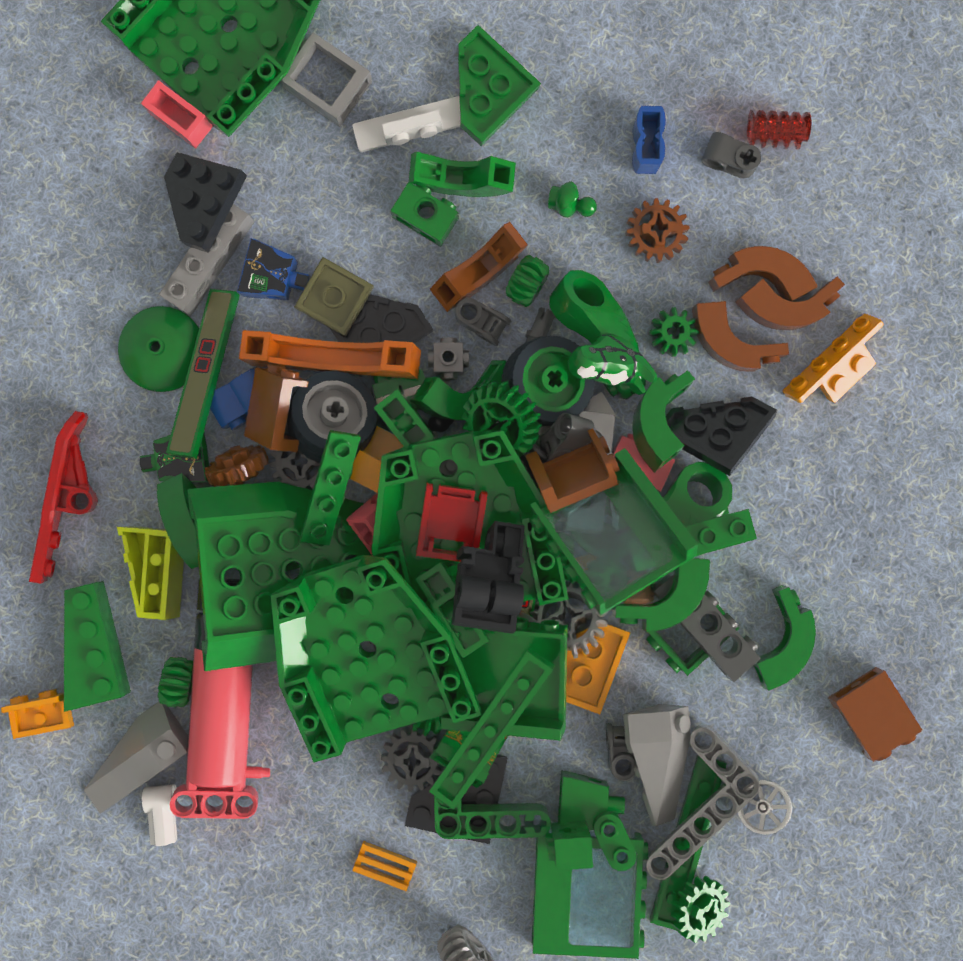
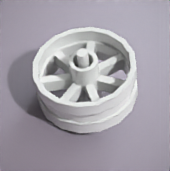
M760 780L758 792L760 801L752 799L749 802L756 805V809L744 814L742 808L738 815L743 824L751 831L762 835L773 834L783 829L791 819L792 803L783 787L775 782ZM755 783L748 784L743 790L749 791L754 787ZM761 785H769L775 788L768 799L764 798ZM779 791L783 795L786 805L772 804V800ZM773 809H787L782 823L773 814ZM757 813L761 814L759 828L747 820ZM767 814L777 827L764 830Z

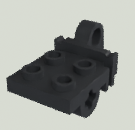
M494 521L487 531L484 549L461 546L458 549L456 560L461 561L457 566L451 625L510 634L516 632L517 616L522 609L524 588L520 584V576L524 568L519 566L524 563L522 552L525 526Z

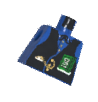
M251 238L237 292L247 298L287 301L289 300L291 289L303 291L311 276L296 271L298 261L294 256Z

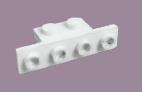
M459 96L354 123L352 126L359 152L362 153L389 145H402L412 139L420 137L429 138L439 132L460 127Z

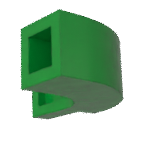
M416 151L411 154L408 183L425 186L432 192L466 197L500 196L513 192L516 163L493 156L478 161H454Z
M492 360L476 384L464 393L453 390L439 377H426L410 401L425 413L436 418L464 420L461 418L463 412L466 411L463 406L469 400L470 394L478 390L481 385L490 384L492 381L497 380L501 384L503 369L507 361Z
M688 370L679 377L676 374L672 375L665 382L658 377L656 382L649 386L634 412L632 422L634 441L640 455L654 473L672 460L684 447L682 442L669 428L665 417V409L669 403L687 391L695 380Z
M181 473L157 484V501L161 519L170 541L183 561L191 569L199 567L195 520L190 519L188 489L197 487Z
M693 558L676 568L671 588L660 600L650 604L620 603L612 608V615L615 618H620V623L638 624V619H642V629L645 631H658L677 625L691 615L704 597L709 581L710 560Z
M784 585L772 589L784 619L785 630L783 638L774 650L759 656L761 659L753 665L761 686L768 691L789 682L798 675L807 664L815 644L816 629L812 610L804 607L798 609L797 606L801 604L794 589L790 590V587Z

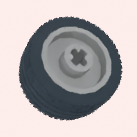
M325 371L310 376L306 379L309 381L308 387H298L291 398L287 416L289 436L299 440L298 451L312 461L321 463L330 430L358 434L361 438L356 452L357 456L359 450L363 451L367 447L377 426L378 413L373 408L377 405L374 395L364 382L348 373Z

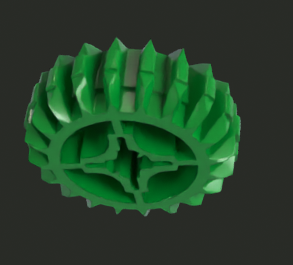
M496 380L490 384L481 385L478 390L470 394L469 400L463 406L466 411L463 412L461 418L467 422L462 429L468 431L503 430L520 458L525 452H529L533 448L534 443L540 436L537 432L541 429L542 424L537 422V420L540 418L541 413L533 411L536 402L529 403L527 400L529 392L520 394L519 385L510 388L508 381L499 384Z

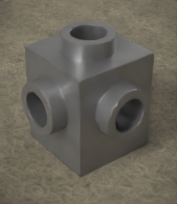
M440 338V343H434V350H428V368H434V374L440 375L441 380H457V375H464V368H469V350H463V342H457V338ZM445 353H452L454 359L451 362H445L443 355Z

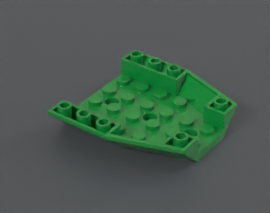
M119 0L101 22L134 56L175 93L203 113L214 128L230 137L289 72L321 0ZM227 21H236L237 27L234 31L226 32L223 30L224 24ZM191 62L199 64L198 70L194 74L185 73L187 64Z
M503 430L469 431L413 443L382 455L372 556L387 558L432 612L433 610L429 606L431 605L415 579L442 562L445 563L456 580L459 562L416 556L426 483L433 484V495H437L438 485L474 489V500L479 501L481 491H487V502L479 548L484 549L487 531L494 521L525 526L522 552L524 563L519 566L524 568L520 576V584L524 588L523 602L537 599L539 606L569 600L561 558L555 559L546 545L548 539L543 532L538 534L529 520L532 517L530 507L532 503L536 502L540 509L547 505ZM445 460H453L457 464V470L452 475H445L440 471V464ZM551 517L548 520L555 529L553 517ZM434 538L433 548L458 551L463 546V542Z
M282 482L188 489L190 519L195 520L205 640H201L204 671L277 661L271 594L306 573L342 562L349 555L354 557L361 555L372 556L346 521L364 503L345 498L343 505L340 507L330 545L300 542V535L313 490ZM292 561L296 562L300 568L299 575L294 579L288 578L285 574L286 565ZM230 568H235L240 573V580L234 586L227 585L224 580V574ZM341 587L338 589L339 595L342 598L351 599L354 597L353 592L349 588Z
M361 555L308 572L271 594L279 687L313 762L341 755L347 742L449 714L453 724L482 716L481 708L450 632L387 558ZM347 587L353 592L354 597L344 599L339 595L338 589ZM364 641L372 642L376 646V651H365L361 643ZM393 694L398 698L399 702L390 704L384 700L383 695Z

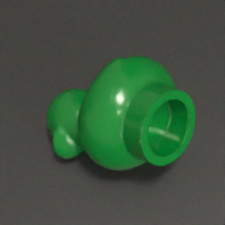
M572 181L566 182L560 187L552 186L548 198V208L557 210L558 214L565 218L571 217L576 211L584 217H589L597 210V204L593 198L583 197L579 200L578 188Z

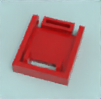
M426 483L416 556L460 562L461 560H456L457 551L433 548L434 538L463 542V546L479 548L488 493L487 491H481L479 501L474 500V489L438 485L437 495H433V484Z

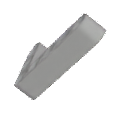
M702 724L694 728L690 736V745L724 784L651 851L647 859L646 868L649 875L654 879L665 880L672 875L759 792L760 784L757 774L709 725ZM704 731L710 734L712 743L705 747L700 746L695 739L696 734ZM721 754H727L733 759V764L729 768H721L718 766L716 758ZM741 777H750L755 783L754 787L749 791L740 789L737 781ZM728 797L733 803L732 808L726 811L719 809L716 805L717 799ZM699 817H705L711 822V827L708 830H700L696 827L695 820ZM684 837L689 841L690 847L686 850H680L674 845V839ZM663 857L668 862V868L663 870L657 869L653 864V859Z

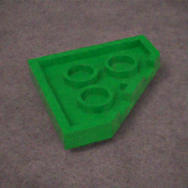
M479 25L458 44L460 127L482 146L540 88L541 83Z

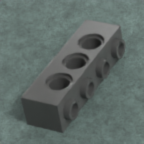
M674 570L651 589L659 600L671 588ZM706 590L697 608L680 624L729 680L735 682L761 659L755 652L758 647L747 635L742 637L736 631V628L739 626L737 622L727 612L722 615L716 608L719 602ZM706 614H711L714 619L712 627L706 630L702 629L700 624L701 618ZM730 636L733 640V646L729 651L723 652L720 643L723 638Z

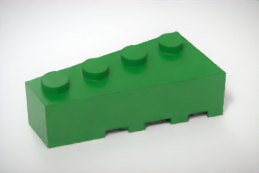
M104 581L64 590V712L118 699L131 693Z

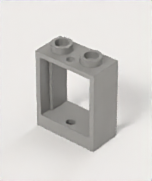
M312 32L308 39H303L297 52L298 54L289 72L281 80V83L289 93L341 127L372 83L371 73ZM317 49L354 74L332 106L295 81Z

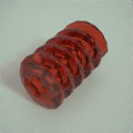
M750 109L747 121V139L749 144L754 145L756 140L760 139L761 148H765L767 141L771 140L772 148L776 149L779 141L783 140L784 149H788L791 141H794L795 149L799 150L802 142L809 140L812 126L810 112H805L801 116L799 112L794 111L789 116L787 111H782L778 116L776 111L770 110L766 116L764 110H758L755 115L753 110Z

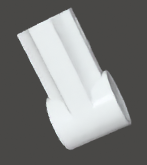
M175 784L149 786L143 789L142 807L143 811L148 813L150 845L165 846L178 840L176 816L170 810V801L177 788Z

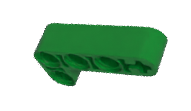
M434 796L435 830L444 839L535 838L546 835L551 827L549 812L544 805L539 803L462 804L461 799L453 810ZM504 815H511L516 819L511 826H504L499 820ZM520 815H524L525 826H521ZM535 815H540L541 817L538 825H534L533 822ZM451 816L457 823L453 827H445L442 825L441 819ZM482 816L486 822L484 825L476 827L470 822L472 817Z

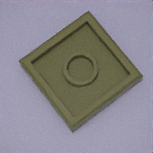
M322 257L294 308L346 337L374 286Z

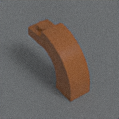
M508 222L469 259L445 272L430 288V291L448 312L457 307L461 300L471 298L503 273L519 258L518 255L528 244L511 222Z
M767 246L748 247L733 253L728 258L732 267L729 264H725L713 271L715 276L708 282L713 292L741 277L749 275L760 276L770 281L780 296L788 301H794L818 287L811 273L801 261L786 251Z
M837 276L808 300L793 302L777 295L767 282L761 279L735 302L748 317L765 327L776 330H796L809 326L831 313L826 307L841 296L837 291L845 284Z
M726 301L697 303L692 307V315L696 320L694 328L699 330L697 337L701 345L713 359L726 367L739 371L753 372L761 369V359L763 364L780 363V358L789 355L788 343L750 345L739 340L729 327Z

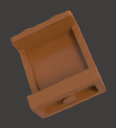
M268 364L267 368L256 367L244 436L270 450L297 452L299 440L285 434L292 388L294 386L308 387L309 381L299 378V372L285 370L284 366Z
M593 428L587 430L591 439L590 444L543 464L537 451L525 455L550 513L619 484L615 472L620 470L613 453L607 455L610 453L604 436L598 438Z
M873 668L828 697L833 707L839 710L862 746L864 756L873 762L888 758L892 754L893 749L913 742L917 737L916 735L923 731L886 671L880 668Z

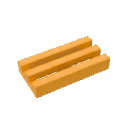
M363 841L352 871L407 891L417 861ZM367 851L369 853L391 860L398 864L404 865L406 867H409L408 871L384 863L377 859L371 858L364 854ZM361 862L379 868L381 870L387 871L389 873L395 874L405 879L403 881L401 879L387 875L380 871L366 867L364 865H361Z

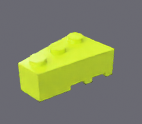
M134 526L117 527L118 535L122 536L125 549L123 554L124 561L128 563L131 581L129 583L137 617L159 620L180 617L184 561L174 548L166 530Z

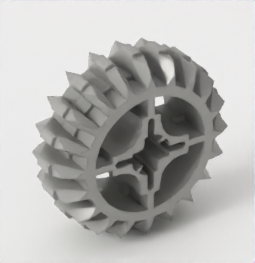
M570 581L569 587H566L568 598L577 599L585 603L580 594L583 591L582 588L579 586L576 589L575 583L572 584ZM536 600L534 608L538 611L529 613L539 623L543 620H556L559 624L567 625L563 621L566 615L565 607H567L568 613L572 617L571 631L568 628L567 651H572L574 659L578 658L577 649L582 648L583 653L587 655L589 654L588 643L595 648L599 645L594 636L604 638L605 632L598 627H607V620L600 618L607 615V612L600 616L595 607L586 611L583 608L575 609L570 605L569 600L560 601L559 610L545 619L548 609L554 603L539 606ZM592 619L586 633L577 638V628L581 624L586 623V620Z
M457 924L453 928L448 929L437 941V951L442 961H494L485 946L464 926Z

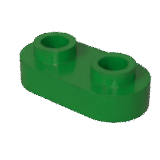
M610 811L598 814L593 822V830L609 865L617 871L629 870L635 864L637 855L620 817ZM605 826H614L613 832L609 834L605 833ZM625 852L627 857L624 860H618L616 858L618 853Z

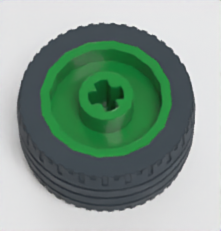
M541 336L522 344L511 354L503 369L501 383L508 381L510 388L519 385L520 394L529 392L527 400L529 403L536 402L533 411L541 413L537 422L542 424V426L553 425L562 413L578 416L587 407L594 393V380L577 378L569 371V356L579 345L570 339L560 336Z

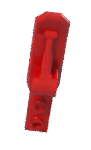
M75 411L65 422L56 437L29 582L41 584L48 581V577L52 578L56 562L52 560L54 549H58L61 541V532H58L61 513L85 514L93 511L97 506L98 497L89 485L85 463L82 460L79 446L81 443L79 435L88 420L87 413ZM79 493H83L88 497L89 503L85 509L79 508L76 504V497Z

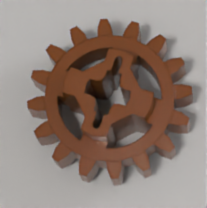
M655 198L652 206L647 201H644L641 205L642 211L635 208L632 212L635 218H629L627 224L632 228L627 229L625 235L633 237L628 246H637L638 249L635 255L638 256L642 252L645 253V261L647 262L652 256H655L656 262L660 263L663 255L668 260H671L674 257L673 251L679 254L683 249L679 243L685 244L688 241V237L683 235V233L687 232L690 226L682 224L687 215L682 214L679 216L677 212L680 206L677 205L673 209L670 208V200L668 199L663 205H660L658 198ZM650 214V221L639 225L640 221ZM664 215L668 216L672 221L670 222ZM655 224L658 225L659 230H663L660 237L657 236L656 231H651ZM675 236L673 243L665 247V239ZM642 239H645L649 244H651V247L646 245L642 241Z
M237 445L231 447L223 454L217 455L215 461L210 462L211 466L205 468L206 471L204 473L209 484L213 487L228 484L242 485L250 478L256 477L259 474L258 471L265 469L264 466L269 464V458L264 447H261V445L255 447L250 445L244 448Z

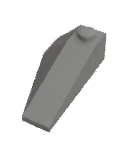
M157 702L136 718L84 789V792L100 814L188 753L189 736L167 705Z
M658 704L623 714L625 743L628 753H633L637 764L634 768L635 775L641 778L644 786L642 796L651 825L659 826L675 820L691 736L688 706Z

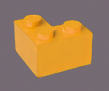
M376 426L371 441L363 451L359 450L353 462V471L350 479L378 493L382 455L402 448L403 445L394 434Z

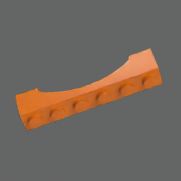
M250 330L242 331L239 353L240 360L257 367H267L268 364L284 366L285 369L320 372L339 371L346 374L418 379L421 350L413 342L388 340L373 343L334 342Z

